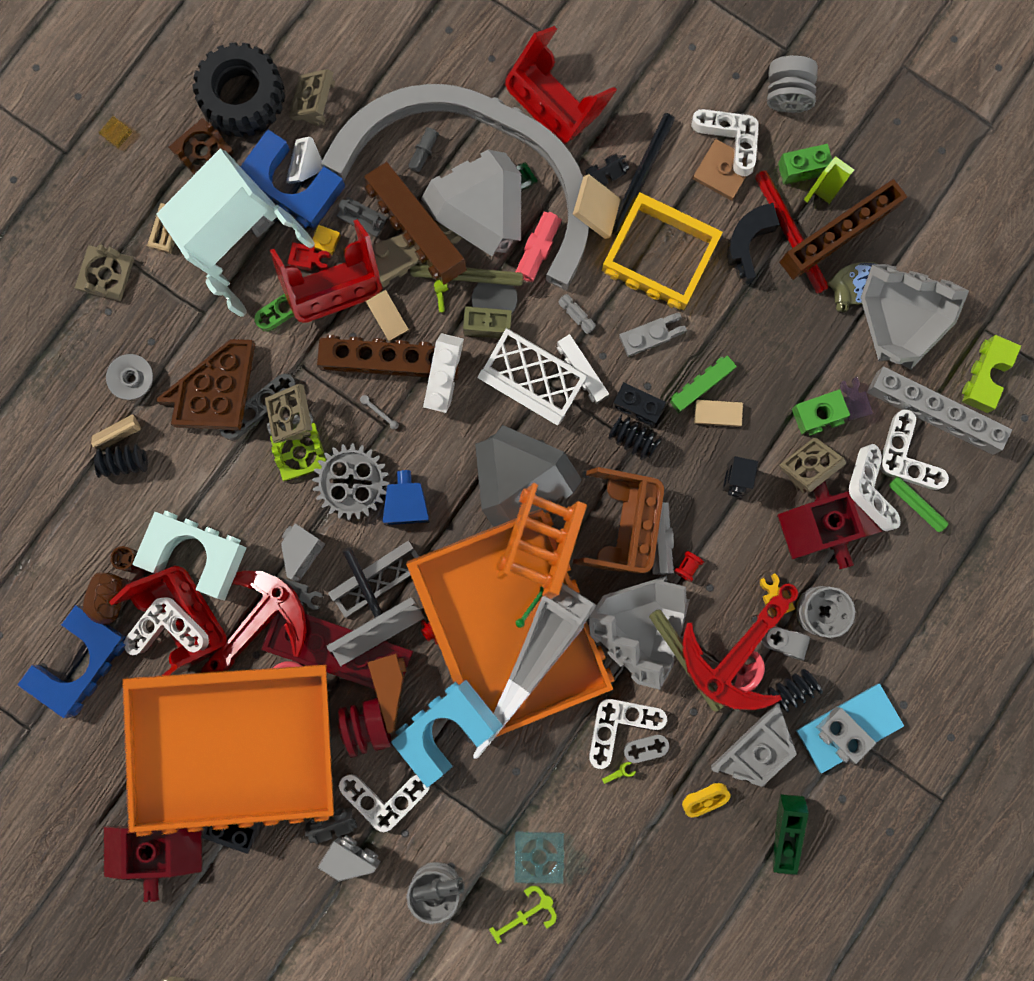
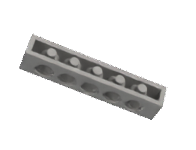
M884 366L876 372L866 392L901 410H910L914 413L915 417L992 455L1004 449L1012 432V429Z

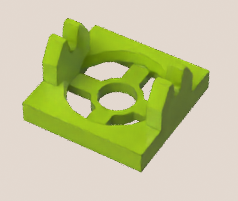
M315 423L311 424L312 431H310L311 436L309 437L314 444L305 446L300 440H292L293 446L290 452L282 454V448L286 441L273 443L272 436H270L274 460L284 482L314 473V469L322 468L318 463L319 460L327 461ZM298 446L306 449V455L302 459H296L293 455L294 449ZM316 452L317 455L314 462L307 466L306 459L309 454ZM293 459L299 462L300 469L290 468L284 461Z

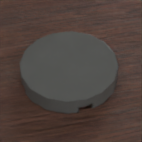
M478 283L471 297L473 307L512 310V314L518 302L517 293L513 285Z

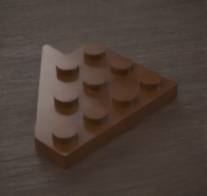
M230 339L157 398L156 402L160 405H174L171 420L173 427L241 430L255 350V342L253 340Z

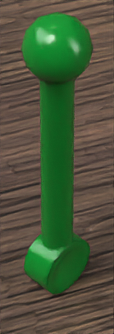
M542 585L539 588V594L521 618L516 620L515 624L518 628L524 627L525 620L542 598L544 591Z

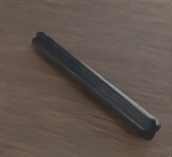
M664 113L618 208L612 230L614 235L618 236L674 123L675 117L669 113Z

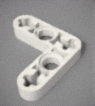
M696 111L691 123L693 130L703 134L735 137L733 169L740 176L750 175L756 163L759 126L757 119L750 115L728 112ZM727 121L731 126L725 128L720 126L719 122ZM745 125L749 126V134H745ZM747 142L752 148L744 149L740 143ZM743 157H747L746 166H743Z
M901 410L892 419L882 453L880 470L887 476L893 478L900 477L903 481L931 490H939L945 487L949 480L945 470L906 457L916 425V417L910 410ZM905 415L909 423L903 427L902 432H899L898 430L902 426V421L899 418ZM893 437L902 438L904 446L901 449L894 448L892 445ZM893 454H901V456H895L893 464L897 465V467L889 470V465L886 462L892 459ZM910 466L918 467L920 471L918 478L910 477L908 474ZM936 474H939L938 478L942 480L937 484H934V479L928 477L922 481L925 475L934 476Z
M871 444L859 450L849 485V493L851 498L882 530L890 531L900 526V517L898 512L874 488L882 455L880 449L875 444Z
M168 597L156 599L124 640L126 645L124 648L130 655L145 653L164 628L190 652L202 651L209 644L207 633L173 599ZM162 604H166V613H161L163 610ZM178 618H181L185 624L182 631L176 628ZM148 620L153 621L155 626L152 633L146 629ZM198 636L197 642L199 645H194L196 640L193 637ZM140 639L137 643L139 648L134 647L136 645L134 640Z
M613 699L601 701L597 709L589 753L590 763L598 769H604L610 764L618 723L659 730L666 725V713L659 708ZM608 703H612L611 706L615 709V713H610L609 721L614 720L613 726L608 723H599L600 718L605 720L606 712L602 711V707H606ZM630 707L636 708L639 712V717L635 721H629L625 716L626 710ZM643 709H647L646 715L654 716L655 712H659L658 715L662 718V722H657V725L653 726V721L645 719V724H641ZM601 727H608L611 730V737L606 741L598 738L597 732ZM595 742L602 745L610 744L609 749L604 748L603 755L607 759L602 761L601 764H597V760L593 759L594 754L598 755L600 747H595Z
M346 775L339 784L341 793L380 832L391 830L428 792L430 786L427 788L423 784L425 790H417L413 794L417 799L413 801L410 794L405 792L404 789L407 787L410 792L415 786L413 781H420L419 777L414 775L385 804L357 775ZM346 780H355L356 784L354 787L358 791L362 788L365 790L364 793L359 795L357 800L353 798L356 793L352 789L349 791L345 789L347 786ZM364 796L373 798L374 806L372 809L366 810L362 808L361 799ZM398 796L407 798L409 804L406 809L400 810L395 806V799ZM390 805L393 812L398 814L399 817L396 818L393 814L388 820L390 825L384 824L381 826L379 825L381 820L379 815L386 816L391 811L386 807Z

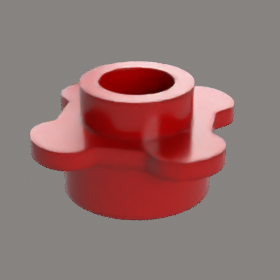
M422 620L421 623L424 626L421 629L422 634L427 641L433 640L438 645L430 622L426 623Z

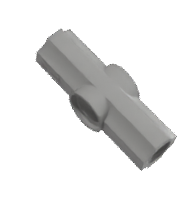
M668 502L662 503L656 552L652 567L653 575L673 574L672 549L674 547L673 529L670 527Z

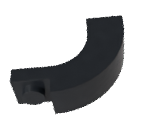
M774 203L759 206L748 212L738 222L730 237L727 248L728 266L738 264L736 266V273L738 279H742L743 285L753 283L756 278L749 252L750 242L760 235L775 232L779 226Z

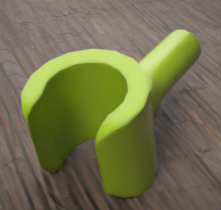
M438 280L434 283V289L438 298L439 313L445 312L442 292L448 291L447 284L443 285Z
M625 762L621 764L619 770L602 778V781L606 784L622 776L631 777L636 771L627 774L625 766L631 764V762Z

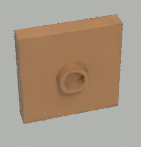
M715 139L694 174L693 180L732 201L746 176L738 175L733 169L735 149ZM743 157V166H746L747 157Z

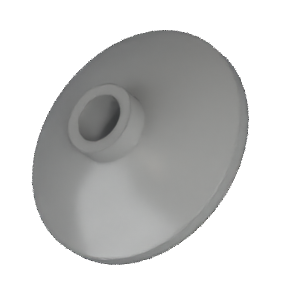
M135 354L119 356L109 365L106 373V383L109 390L115 396L124 400H135L142 397L148 392L153 382V371L150 364L144 358ZM135 375V381L130 383L129 377Z

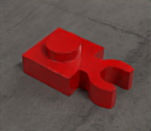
M292 242L288 265H294L299 269L312 271L313 265H317L319 269L325 270L329 268L328 264L321 263V259L324 257L331 258V254L328 251L315 253V246L309 248L304 244Z

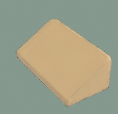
M130 415L94 434L91 444L96 449L101 448V450H104L106 447L139 431L141 427L136 417Z

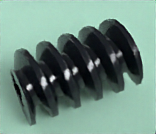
M622 413L611 429L608 439L612 440L617 436V445L625 441L624 449L628 450L633 447L632 455L641 452V461L647 457L650 458L662 438L660 437L653 441V432L645 436L646 428L644 427L638 431L639 423L636 422L630 426L631 418L628 417L625 420H621Z
M138 443L134 444L133 451H131L128 444L125 445L124 452L121 451L119 446L115 447V453H112L110 447H106L105 454L102 453L101 448H97L94 457V467L98 478L102 475L110 477L111 474L118 476L121 472L124 475L129 474L130 471L132 473H138L139 470L146 472L148 469V459L145 450L140 449Z
M806 669L801 670V676L797 673L793 674L792 680L785 678L784 685L780 682L776 683V690L772 687L767 688L768 695L781 696L782 700L778 701L777 704L780 706V709L782 708L787 713L789 712L788 704L795 708L798 707L797 699L804 704L806 703L805 695L814 699V690L819 694H823L816 678Z

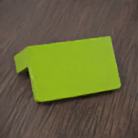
M835 156L804 198V201L808 202L814 194H817L830 204L854 169Z

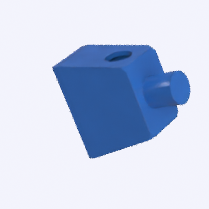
M410 470L397 471L398 484L387 485L383 523L385 525L430 523L421 483H412Z

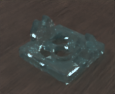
M515 832V882L563 883L564 832ZM536 839V847L530 853H521L528 842ZM543 839L553 844L557 853H548L543 848ZM536 850H542L546 854V860L541 864H537L532 860V854ZM521 861H531L535 866V875L526 871ZM548 861H557L554 869L548 874L543 875V866Z

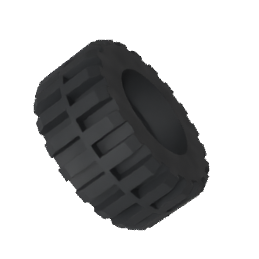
M237 42L229 43L228 47L218 46L217 51L214 53L210 51L206 54L207 59L205 61L201 60L198 64L200 71H195L193 79L196 83L193 84V92L196 95L195 99L207 121L215 129H221L224 134L231 135V132H233L235 137H243V133L252 136L259 129L263 132L267 129L266 125L269 122L273 124L277 120L275 114H281L283 109L281 103L285 102L283 91L285 88L276 64L273 63L272 58L268 54L263 53L262 49L254 46L252 49L248 43H242V46H238ZM245 75L259 80L258 91L249 101L243 104L231 105L220 100V92L230 79Z

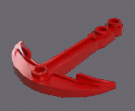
M245 570L236 572L231 585L243 586L252 590L256 589L263 594V598L222 649L217 650L202 667L201 673L228 671L241 652L279 612L288 622L284 626L291 641L293 656L299 657L303 649L306 637L305 612L296 592L284 580L263 571ZM280 589L281 594L279 597H276V592ZM217 661L218 667L214 670V663Z
M784 584L778 589L777 596H773L757 615L755 623L715 669H712L701 657L703 652L695 638L692 623L686 624L682 652L687 672L697 688L706 697L723 706L739 710L762 709L782 700L780 695H762L751 691H746L745 693L733 686L731 681L769 629L775 627L787 612L789 604L797 599L798 590L794 585ZM783 591H789V599L783 597ZM769 609L775 610V617L769 616ZM711 682L717 685L716 691L709 689Z

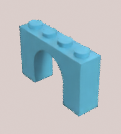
M467 680L460 685L455 682L445 690L447 695L443 699L438 696L430 702L428 706L431 709L426 713L422 709L411 718L414 723L410 726L407 723L395 732L398 736L391 741L427 788L453 767L433 740L432 726L435 719L447 718L455 721L477 747L503 727Z

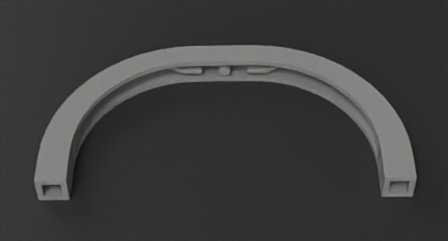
M424 84L398 89L377 98L360 109L339 131L324 156L321 166L322 168L326 167L341 177L343 181L346 179L361 150L372 137L398 119L421 112L446 111L466 115L530 146L554 170L565 194L568 210L567 230L562 245L546 274V281L567 291L583 258L589 230L586 224L573 215L583 176L569 150L541 123L525 115L519 108H510L504 105L498 98H490L459 86Z

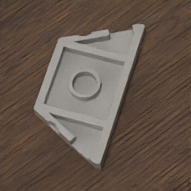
M776 703L711 765V769L714 772L718 773L721 771L732 775L733 778L748 780L752 784L763 787L797 755L780 706Z

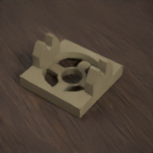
M325 69L299 76L289 118L295 121L303 119L319 126V123L325 124L326 119L323 113L330 87L334 88L335 85L332 71ZM312 89L310 96L306 99L307 93ZM317 97L315 106L310 108L311 102Z
M88 245L75 289L121 302L134 258L120 254L111 247ZM106 257L104 265L98 268L90 266L96 259ZM114 259L120 264L121 274L115 273L112 269ZM108 268L111 270V277L108 280L100 279L99 274L102 269ZM87 275H96V278L99 280L98 285H92ZM113 280L118 281L112 288L105 289L106 284Z
M303 384L294 385L265 398L273 443H281L286 440H300L311 436L312 425ZM297 400V405L292 407L288 401ZM286 407L290 411L287 420L283 417V411ZM299 413L300 422L293 429L292 421L294 416ZM279 421L285 423L286 431L280 426Z
M814 437L779 466L789 476L797 490L800 489L804 495L806 492L810 493L846 465V461L842 456ZM810 459L818 460L813 466L805 465ZM822 459H825L828 463L826 468L821 465ZM802 460V466L795 470L797 463ZM815 470L818 472L817 475L811 478L801 477L807 471Z

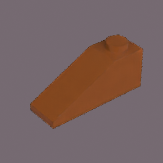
M398 654L368 662L388 733L395 731L404 683L403 672L407 671L403 657L399 658Z

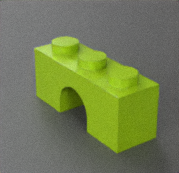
M997 335L984 340L979 350L982 353L979 361L977 360L971 369L973 374L971 381H968L963 388L962 394H964L962 402L986 413L996 409L1004 388L992 381L990 371L992 368H996L1005 372L1012 368L1021 345Z

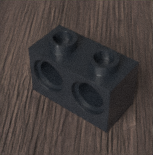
M623 382L612 405V409L654 428L666 402Z
M734 456L727 463L722 491H727L729 496L741 498L742 495H746L753 490L758 461Z

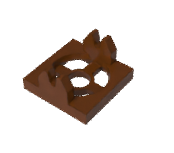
M201 118L169 146V149L193 175L203 166L193 163L197 159L208 161L212 157L211 147L216 143L218 144V150L222 149L229 155L234 153L219 132L214 129L211 123H207L204 118ZM203 133L212 137L206 142H198L194 135ZM187 141L193 146V153L189 157L185 156L184 151ZM200 145L208 147V152L204 156L196 154V149Z

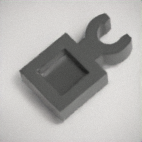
M285 579V582L296 592L302 606L304 603H307L309 608L319 610L320 607L314 605L312 599L316 596L323 598L324 595L322 593L314 591L309 594L307 593L309 586Z

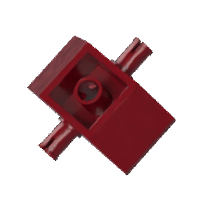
M825 481L813 490L816 497L814 502L777 514L791 559L830 548L834 551L839 570L854 565L847 547L848 542L882 532L881 528L851 498L849 491L834 496L830 495ZM829 518L836 521L833 527L828 523Z
M129 825L104 827V877L143 879V902H149V900L150 902L159 901L158 878L203 872L202 830L188 832L187 828H178L176 833L162 834V830H153L150 835L136 836V832H129ZM147 847H151L153 849L152 855L151 852H147Z

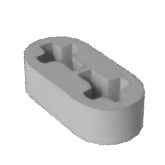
M659 734L636 739L625 745L624 756L632 763L658 758L668 752L669 742L664 736ZM655 739H658L659 742H664L661 752H657L656 749L648 750L647 746L654 745ZM632 745H635L636 748H645V751L638 753V758L634 759L633 755H628Z

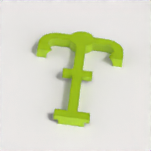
M532 885L526 888L524 892L528 897L532 891H536L541 897L540 903L524 914L521 910L518 911L516 919L497 931L494 927H491L489 930L497 944L502 942L500 935L520 922L525 926L528 924L526 918L542 908L548 909L551 914V919L544 922L545 927L549 928L556 921V912L552 907V898L545 895L539 886Z

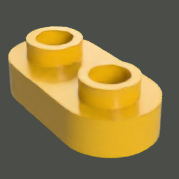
M714 783L700 791L688 794L682 802V807L687 816L698 817L725 805L730 799V792L725 784Z

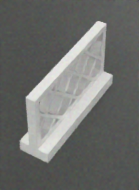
M506 328L484 369L481 370L477 378L558 426L564 419L566 412L588 375ZM508 335L516 339L519 350L506 351L504 343ZM521 343L524 344V345H526V346H528V347L522 348ZM502 348L503 354L498 355L499 351ZM533 349L537 352L539 361L527 364L523 351ZM520 352L523 366L511 369L508 355ZM541 355H543L544 357H546V358H548V359L542 360V356H541ZM504 356L507 370L499 372L491 367L496 358ZM553 361L557 364L559 373L547 376L543 363ZM540 364L543 378L531 380L528 367ZM561 367L565 368L568 371L562 372ZM524 368L527 382L519 384L514 381L512 371ZM573 373L580 377L576 386L566 387L563 375ZM560 376L563 389L551 392L548 379ZM544 380L547 394L538 395L534 393L532 383ZM573 390L569 397L568 391ZM564 392L567 402L563 409L554 405L552 395Z

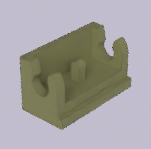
M465 307L464 336L500 339L506 328L511 329L512 310Z

